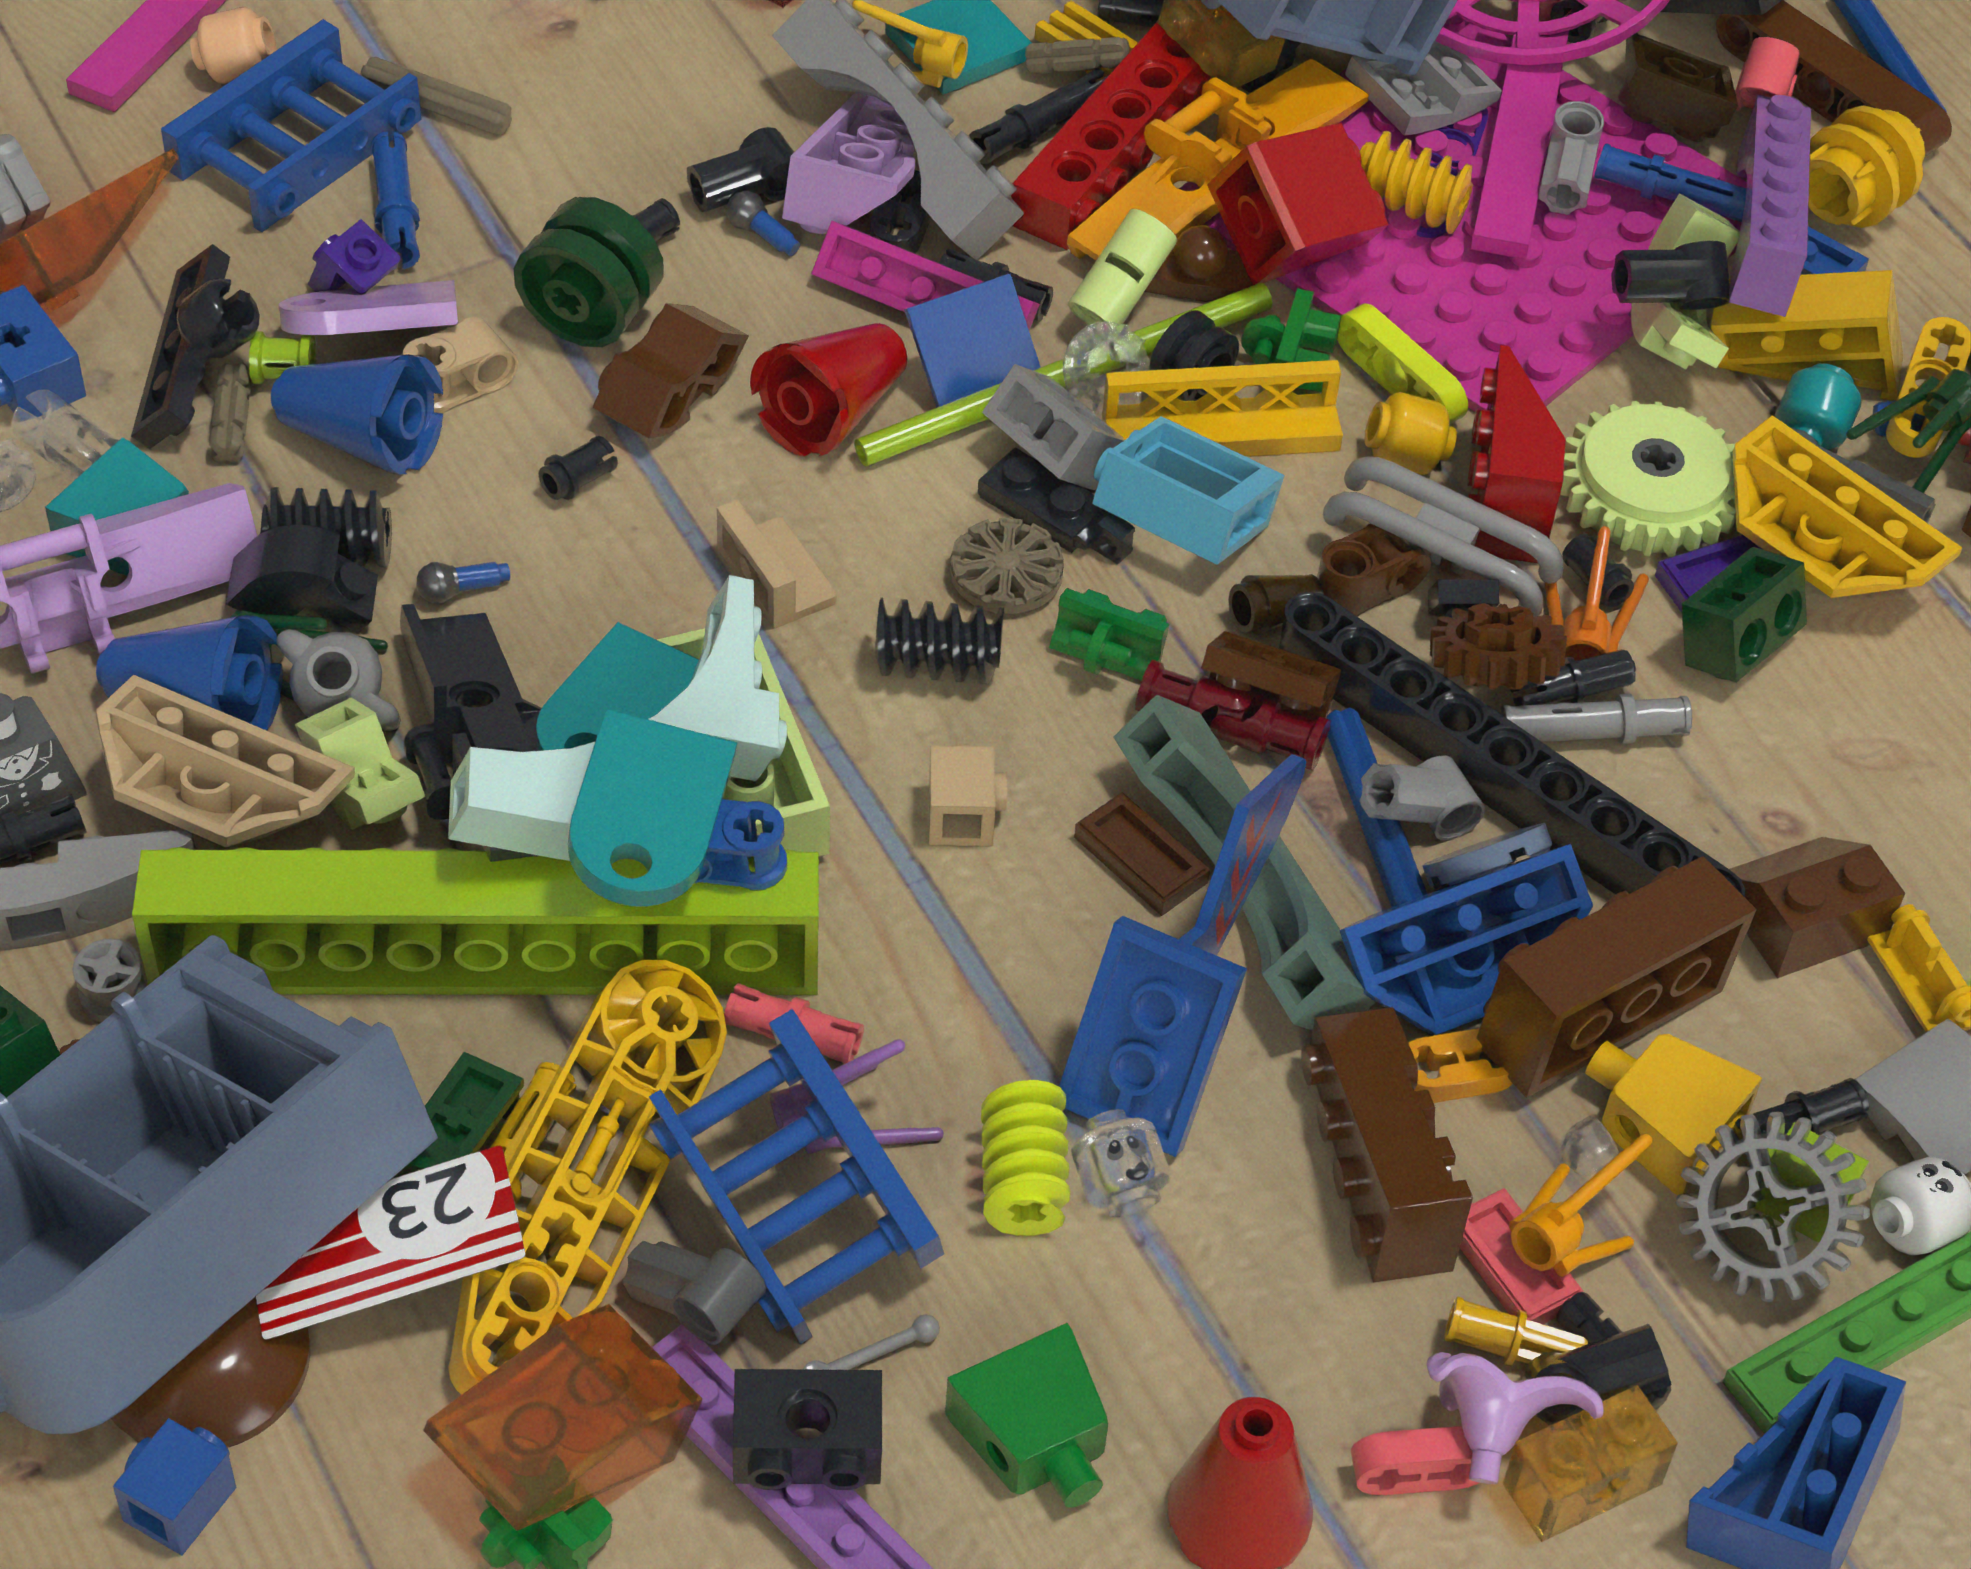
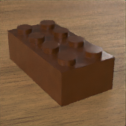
M1704 856L1679 869L1676 866L1664 869L1650 884L1631 894L1627 891L1620 892L1610 898L1600 910L1580 920L1578 917H1572L1560 924L1550 936L1531 946L1527 943H1522L1511 949L1498 965L1497 970L1499 974L1492 995L1483 1008L1485 1015L1477 1035L1478 1041L1482 1044V1050L1498 1068L1503 1067L1509 1073L1508 1079L1526 1098L1588 1065L1595 1052L1605 1041H1609L1619 1048L1721 993L1757 909Z

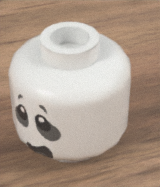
M1936 1157L1917 1159L1887 1171L1875 1182L1871 1194V1214L1874 1224L1885 1241L1899 1252L1916 1256L1942 1248L1963 1237L1971 1229V1183L1962 1172L1948 1161Z

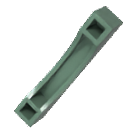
M1156 695L1113 738L1140 781L1189 831L1216 866L1236 805L1250 792V789L1200 712ZM1278 836L1242 909L1257 941L1263 977L1292 1023L1313 1030L1315 1017L1367 1011L1376 1002L1364 994V988L1354 973L1339 931L1340 928L1281 837Z

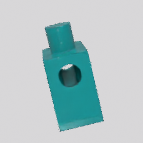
M122 437L45 506L50 531L79 524L80 516L92 514L95 520L188 495L189 491L181 481L130 441ZM85 548L66 553L76 558L86 556ZM114 557L107 560L110 570L128 576L129 563L124 558Z

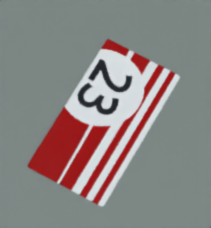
M502 1146L491 1147L390 1179L256 1295L262 1337L266 1340L524 1258L525 1249Z

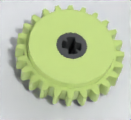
M1632 401L1631 406L1619 408L1617 405L1612 404L1609 405L1608 413L1605 416L1595 411L1590 413L1588 424L1577 423L1573 436L1566 438L1563 484L1560 495L1569 496L1566 507L1569 513L1580 512L1582 514L1580 521L1582 528L1592 527L1598 532L1601 527H1608L1611 531L1610 541L1619 544L1621 550L1626 551L1630 548L1643 551L1644 556H1651L1653 552L1666 553L1668 557H1674L1678 550L1686 548L1690 552L1699 549L1702 540L1710 545L1715 544L1718 541L1720 532L1729 534L1732 531L1736 519L1733 449L1735 444L1725 443L1723 440L1725 431L1722 428L1714 430L1706 423V417H1696L1686 412L1685 408L1680 406L1673 408L1662 405V402L1640 404L1638 401Z

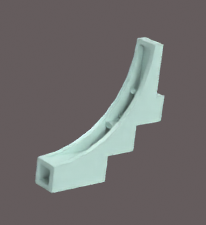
M729 575L707 609L703 650L691 683L658 714L648 720L737 742L736 753L729 776L757 781L773 758L778 759L781 756L786 743L787 725L784 720H779V693L759 689L762 665L760 661L754 660V643L760 631L762 616L761 609L754 606V580ZM595 742L569 749L530 752L470 747L451 780L448 839L570 861L568 855V836L571 818Z

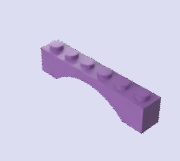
M1757 95L1738 151L1737 176L1747 178V190L1742 225L1730 275L1729 303L1786 317L1807 258L1811 108L1803 106L1800 101L1790 96L1774 95L1770 98Z

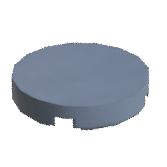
M1541 823L1454 851L1422 865L1429 887L1437 889L1446 883L1450 886L1503 869L1506 865L1517 861L1516 858L1524 855L1530 856V858L1540 855L1550 849L1552 841L1546 824Z

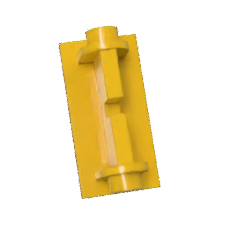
M1907 904L1898 908L1891 916L1894 922L1892 929L1871 935L1867 941L1925 1033L1946 1019H1950L1964 1031L1971 1029V986L1967 985L1929 926V915L1924 910H1917L1913 904Z

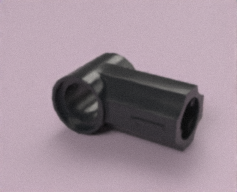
M765 127L752 132L743 140L738 151L687 167V182L692 192L693 201L701 212L727 205L731 197L742 191H750L756 194L763 193L766 198L772 201L785 200L790 156L794 153V150L776 128Z
M1699 241L1678 246L1674 250H1622L1615 255L1614 269L1611 273L1613 293L1617 295L1619 303L1678 302L1679 308L1685 310H1704L1729 304L1730 283L1726 244L1720 241Z
M1650 1324L1564 1353L1557 1351L1542 1353L1528 1364L1522 1379L1551 1376L1555 1373L1570 1374L1575 1380L1582 1381L1594 1389L1602 1399L1604 1408L1672 1385L1661 1348ZM1561 1404L1546 1407L1536 1415L1547 1425L1562 1428L1574 1426L1584 1420L1589 1413L1574 1404Z

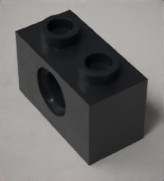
M735 1369L733 1484H750L755 1488L763 1490H777L789 1484H824L835 1490H853L864 1484L881 1483L882 1370ZM811 1428L818 1430L822 1434L818 1437L807 1439L798 1437L793 1433L800 1429Z

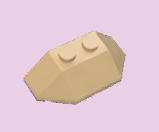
M136 675L131 676L96 709V721L114 799L224 847L263 839L320 814L355 777V767Z

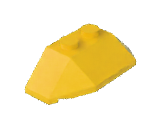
M1773 415L1735 443L1733 449L1737 531L1765 551L1804 562L1805 580L1830 598L1923 586L1960 556L1962 550L1960 545Z

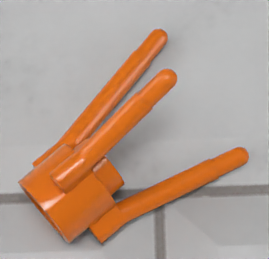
M1606 526L1601 527L1598 531L1585 606L1575 608L1563 620L1557 583H1545L1548 613L1552 617L1551 625H1562L1564 627L1563 636H1567L1566 657L1571 656L1575 661L1618 650L1619 642L1649 582L1648 575L1644 573L1637 577L1632 594L1624 601L1611 626L1605 612L1599 609L1611 534L1610 529Z

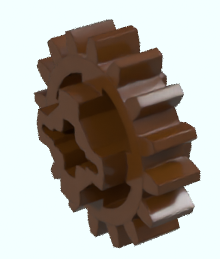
M1482 603L1468 608V612L1458 608L1453 609L1452 618L1443 616L1437 618V626L1431 627L1430 656H1432V666L1434 668H1444L1443 676L1452 678L1461 675L1464 685L1478 687L1487 684L1489 689L1494 690L1499 685L1511 690L1522 689L1523 686L1528 684V681L1541 685L1545 682V675L1557 677L1560 674V666H1565L1567 636H1563L1564 627L1562 625H1551V616L1533 617L1534 613L1531 611V608L1522 606L1508 608L1507 604L1491 607L1486 603Z

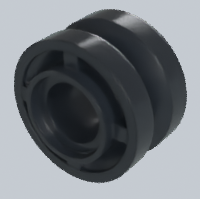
M1189 311L1176 319L1163 333L1152 353L1149 370L1234 366L1239 352V341L1236 336L1223 327H1216L1214 321L1201 311ZM1188 389L1178 397L1184 401H1197L1208 392L1204 389Z

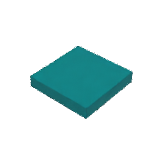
M932 0L897 14L926 27L962 35L967 38L968 54L963 71L956 79L943 77L940 88H937L942 95L1026 62V47L1032 43L991 0ZM885 23V34L922 71V66L916 64L913 59L914 47L918 37Z

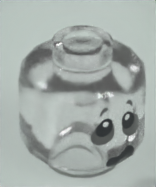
M1122 1109L1103 1112L1089 1119L1086 1122L1088 1131L1076 1140L1071 1149L1088 1203L1095 1208L1108 1210L1111 1217L1133 1215L1159 1203L1161 1200L1159 1192L1169 1183L1171 1176L1153 1123L1138 1117L1127 1118L1125 1111Z

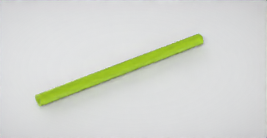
M1258 283L1033 371L1051 377L1064 389L1152 356L1156 344L1167 328L1176 319L1189 311H1201L1214 321L1216 327L1224 328L1270 310L1273 305L1272 297L1267 286L1264 283ZM1001 383L855 439L854 446L860 462L867 467L988 420L989 418L982 411Z

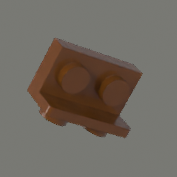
M1227 631L1222 632L1207 645L1201 669L1210 671V678L1216 679L1227 687L1275 699L1281 704L1282 709L1317 720L1320 716L1327 718L1342 670Z

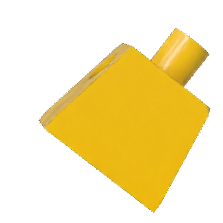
M1670 1034L1658 1035L1638 1059H1635L1609 1041H1605L1591 1058L1585 1072L1587 1076L1611 1090L1601 1121L1604 1133L1623 1149L1631 1145L1642 1134L1651 1135L1652 1144L1638 1156L1636 1161L1677 1196L1686 1193L1692 1186V1183L1687 1182L1681 1177L1685 1167H1697L1705 1170L1708 1166L1698 1158L1694 1149L1698 1144L1706 1143L1720 1151L1723 1147L1717 1140L1715 1129L1721 1125H1728L1734 1131L1735 1122L1742 1116L1750 1114L1762 1081V1077L1754 1072Z

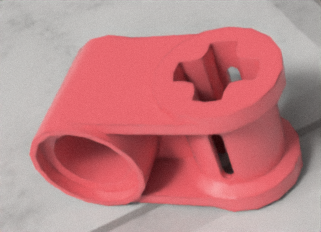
M1759 37L1752 41L1735 90L1738 102L1736 111H1739L1742 107L1753 109L1757 95L1770 98L1774 95L1792 97L1797 80L1795 72L1800 55L1799 50L1794 45L1770 37Z

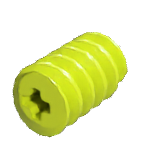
M1039 1080L1009 1083L1000 1086L988 1094L981 1104V1122L983 1124L981 1143L984 1147L982 1168L985 1171L983 1174V1192L986 1195L984 1197L983 1214L988 1223L1002 1233L1015 1236H1035L1052 1232L1063 1226L1065 1216L1061 1208L1070 1200V1187L1065 1182L1069 1177V1163L1064 1158L1068 1153V1140L1063 1135L1067 1130V1117L1063 1113L1066 1107V1094L1061 1087L1053 1083Z

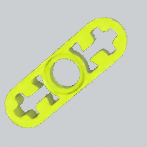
M1364 303L1341 315L1337 338L1341 348L1349 358L1391 395L1397 392H1404L1438 401L1448 410L1450 424L1466 415L1468 399L1464 388L1457 378L1371 304Z

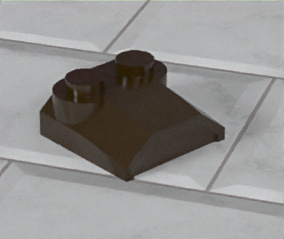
M1637 32L1626 39V78L1617 96L1619 101L1625 105L1623 111L1626 115L1646 124H1651L1654 120L1673 126V130L1678 135L1694 142H1702L1704 137L1715 138L1722 126L1729 125L1738 107V102L1728 66L1720 65L1642 36Z

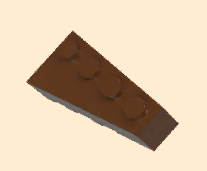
M1394 1007L1315 1017L1310 1045H1304L1301 1050L1302 1070L1307 1085H1316L1321 1100L1317 1104L1319 1131L1324 1142L1332 1141L1337 1156L1333 1162L1334 1182L1339 1198H1349L1354 1216L1350 1218V1237L1356 1257H1366L1373 1283L1452 1272L1455 1267L1473 1196L1466 1180L1453 1181L1450 1166L1455 1165L1456 1155L1448 1136L1435 1138L1436 1108L1429 1091H1414L1418 1082V1065Z

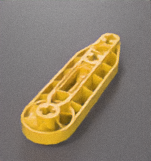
M668 960L637 961L621 968L594 999L507 1167L510 1184H512L519 1169L539 1184L525 1212L516 1209L525 1257L498 1266L495 1270L488 1269L463 1277L452 1354L448 1369L453 1386L466 1399L475 1402H490L508 1394L602 1302L670 1162L663 1148L660 1151L643 1137L655 1112H657L649 1096L661 1089L678 1115L700 1101L723 1052L727 1035L723 1007L711 987L691 969ZM698 1020H703L705 1022L707 1038L688 1039L696 1030ZM589 1033L591 1036V1041L586 1039ZM684 1044L697 1070L685 1076H678L675 1072L676 1051ZM575 1061L594 1076L582 1101L559 1093ZM692 1087L688 1097L681 1093L682 1091ZM600 1104H602L610 1112L608 1116L601 1117L582 1160L578 1162L575 1170L572 1171L569 1169V1166ZM547 1114L566 1129L553 1156L531 1148ZM619 1115L629 1119V1122L596 1185L592 1181L597 1173V1167L611 1139L615 1137L620 1125L617 1121ZM629 1165L650 1173L635 1206L616 1192ZM602 1220L623 1228L607 1263L588 1248ZM549 1242L551 1245L548 1254L551 1258L546 1263L536 1260L543 1253ZM574 1276L596 1284L584 1310L575 1318L560 1306ZM510 1291L522 1295L530 1305L531 1312L520 1309L513 1302ZM478 1294L481 1297V1299L475 1308L476 1298ZM546 1333L556 1336L538 1355L536 1354ZM495 1340L504 1342L498 1349L492 1363L488 1362L491 1356V1350L488 1347Z

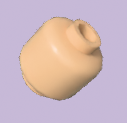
M248 7L234 8L203 17L198 25L197 37L192 38L190 41L191 54L196 67L200 71L206 70L210 77L221 85H226L277 50L274 32L268 19L264 16L258 17Z

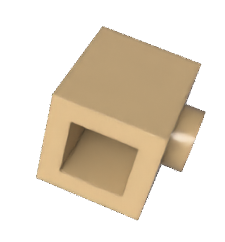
M967 744L952 746L931 745L929 766V845L993 846L995 811H1006L1007 772H995V746H970Z

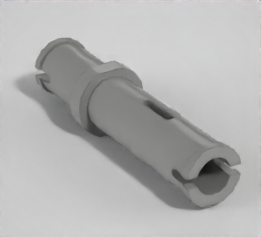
M1619 694L1615 701L1524 706L1502 705L1500 707L1501 712H1499L1541 742L1617 738L1620 744L1635 743L1637 737L1689 736L1690 729H1692V709L1687 696L1634 700L1632 694Z

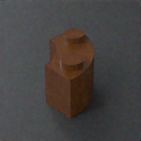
M666 303L662 311L653 320L644 338L628 351L615 354L612 362L604 368L598 381L599 393L593 408L647 438L665 436L690 420L688 409L702 392L713 397L735 365L749 335L694 306Z

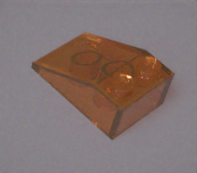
M608 1304L557 1324L429 1418L423 1431L514 1529L518 1531L674 1461L703 1398Z

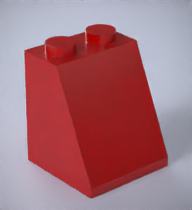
M1342 123L1249 144L1207 184L1253 285L1266 283L1364 245L1389 225L1385 218L1383 200L1378 192L1372 189L1361 166L1362 160L1359 148L1352 139L1348 138Z

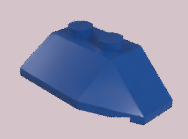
M1568 844L1535 857H1529L1506 865L1503 869L1450 885L1370 915L1339 931L1354 973L1364 988V994L1385 1008L1394 1007L1396 1015L1430 1036H1434L1484 1017L1483 1008L1492 995L1499 974L1497 970L1498 965L1511 949L1522 943H1527L1531 946L1550 936L1560 924L1572 917H1578L1580 920L1589 915L1593 904L1572 846Z

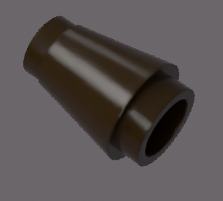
M1313 574L1304 576L1247 575L1242 579L1241 583L1235 584L1231 588L1228 599L1229 611L1234 624L1239 630L1263 635L1283 625L1285 606L1290 598L1305 592L1323 594V589L1320 581Z

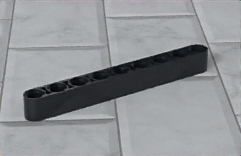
M1305 592L1295 595L1287 602L1279 649L1342 669L1333 696L1336 702L1345 708H1352L1357 711L1362 720L1423 762L1436 756L1446 755L1451 757L1482 803L1520 829L1545 823L1552 841L1550 850L1571 844L1580 871L1615 895L1623 891L1631 894L1650 884L1664 869L1670 866H1676L1679 869L1704 856L1745 897V887L1741 879L1730 869L1471 693L1443 676V674L1331 598L1320 593Z

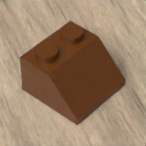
M1820 837L1730 868L1741 879L1745 887V898L1757 909L1747 935L1776 978L1870 946L1867 941L1869 936L1892 929L1894 922L1891 916L1900 908L1905 895L1904 890L1871 845L1827 837Z

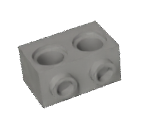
M1017 364L1013 365L982 411L987 418L1059 479L1096 491L1099 482L1094 479V471L1099 458L1107 448H1114L1125 440L1054 379Z

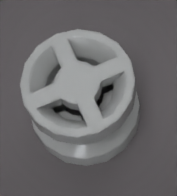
M103 939L92 942L83 948L74 959L72 971L77 988L79 989L78 995L82 1009L90 1019L99 1023L115 1012L111 1005V1001L122 992H126L133 998L147 987L142 975L143 969L138 951L131 944L122 940ZM116 981H122L119 985L114 986Z

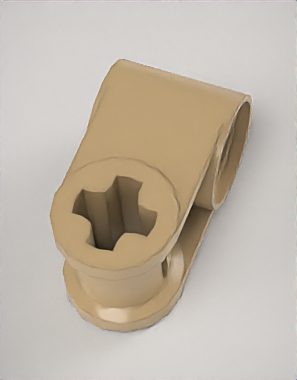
M474 316L459 321L458 324L431 335L416 338L407 343L403 349V355H422V357L429 359L436 367L443 388V395L440 394V397L434 393V412L445 413L459 404L483 394L500 390L512 380L518 368L517 356L482 318Z

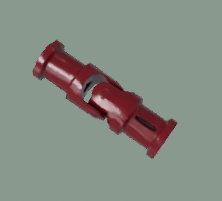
M1151 660L1142 678L1135 702V710L1140 711L1150 700L1159 695L1200 712L1217 739L1238 745L1243 749L1261 755L1266 750L1286 757L1295 754L1305 758V768L1314 771L1321 757L1331 720L1321 716L1314 720L1282 709L1281 704L1275 699L1227 687L1216 679L1202 676L1199 680L1172 672L1164 669V663L1156 660Z

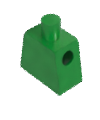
M1068 1323L947 1378L945 1404L947 1418L1011 1492L1024 1494L1050 1481L1065 1506L1073 1508L1088 1502L1102 1489L1103 1482L1090 1462L1098 1459L1105 1452L1108 1419L1075 1335Z

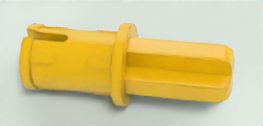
M1458 1296L1452 1304L1444 1333V1341L1450 1343L1452 1341L1502 1356L1504 1357V1365L1512 1366L1515 1360L1529 1364L1532 1359L1542 1353L1553 1351L1564 1353L1588 1344V1341L1582 1336L1527 1320V1312L1519 1310L1516 1316L1465 1301L1464 1298ZM1559 1373V1374H1562V1375L1569 1376V1377H1572V1378H1573V1376L1570 1375V1374Z

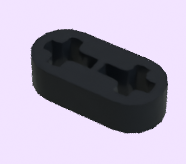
M914 170L913 177L894 197L875 208L870 222V236L915 254L921 246L931 220L930 215L921 206L920 171ZM908 196H912L909 204L902 203ZM896 227L903 228V230H899L897 235H893Z

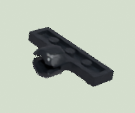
M214 244L180 267L175 274L131 437L149 449L169 435L177 436L181 434L190 424L195 413V408L192 406L195 390L206 371L204 363L209 358H224L253 339L259 326L260 314L257 304L250 293L240 289L225 300L223 298L229 292L231 286V279H225L230 256Z

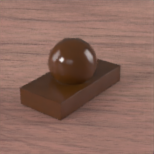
M1207 225L1192 226L1181 232L1178 242L1144 292L1211 302L1253 286L1238 251L1228 250L1226 239L1217 230Z

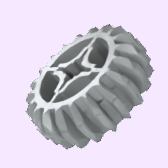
M1772 1112L1769 1114L1767 1133L1764 1134L1761 1133L1758 1120L1753 1114L1742 1116L1740 1127L1743 1139L1739 1140L1735 1132L1728 1125H1721L1715 1129L1717 1140L1724 1150L1720 1153L1709 1144H1698L1694 1151L1698 1158L1709 1166L1708 1169L1704 1171L1697 1167L1688 1166L1681 1173L1683 1179L1700 1186L1698 1194L1684 1193L1676 1197L1677 1206L1697 1208L1698 1218L1679 1224L1680 1233L1690 1235L1702 1230L1706 1242L1695 1246L1690 1251V1255L1697 1261L1707 1257L1714 1251L1720 1260L1711 1268L1709 1277L1715 1282L1724 1278L1731 1268L1738 1271L1739 1273L1733 1285V1292L1739 1296L1747 1294L1754 1278L1760 1279V1296L1764 1302H1772L1776 1299L1778 1280L1784 1281L1786 1292L1792 1300L1800 1299L1804 1296V1284L1801 1276L1803 1274L1807 1275L1816 1288L1822 1290L1830 1285V1279L1821 1263L1826 1261L1834 1269L1841 1272L1847 1270L1851 1265L1847 1255L1836 1248L1838 1243L1858 1248L1863 1245L1865 1240L1861 1233L1847 1228L1846 1222L1847 1219L1859 1221L1865 1220L1870 1216V1209L1868 1207L1848 1205L1847 1195L1859 1193L1867 1188L1866 1181L1863 1178H1855L1843 1183L1839 1171L1850 1167L1855 1162V1157L1851 1152L1838 1156L1831 1162L1825 1153L1834 1145L1836 1136L1832 1132L1827 1131L1818 1137L1814 1145L1808 1143L1806 1140L1811 1131L1812 1122L1805 1117L1797 1120L1791 1135L1784 1134L1785 1119L1782 1112ZM1768 1148L1783 1150L1799 1157L1817 1173L1822 1183L1806 1187H1796L1788 1184L1782 1179L1776 1163L1771 1162ZM1746 1154L1750 1165V1170L1747 1171L1749 1178L1747 1196L1738 1204L1718 1209V1192L1724 1175L1736 1160ZM1765 1187H1770L1774 1198L1786 1197L1787 1200L1801 1196L1806 1198V1201L1794 1204L1789 1207V1211L1780 1214L1781 1218L1785 1221L1781 1226L1775 1225L1771 1215L1759 1216L1758 1213L1748 1216L1740 1215L1741 1211L1751 1209L1756 1206V1202L1766 1199L1760 1193ZM1829 1204L1828 1223L1821 1241L1809 1255L1799 1260L1794 1243L1798 1242L1795 1225L1799 1215L1804 1210ZM1744 1226L1756 1229L1763 1235L1768 1250L1774 1251L1777 1264L1762 1262L1746 1255L1732 1243L1724 1229Z

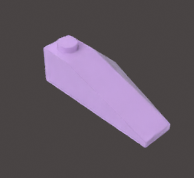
M855 92L790 156L782 219L800 223V227L808 232L824 234L827 233L831 221L847 226L894 197L914 175V144L906 124L893 106L876 97Z

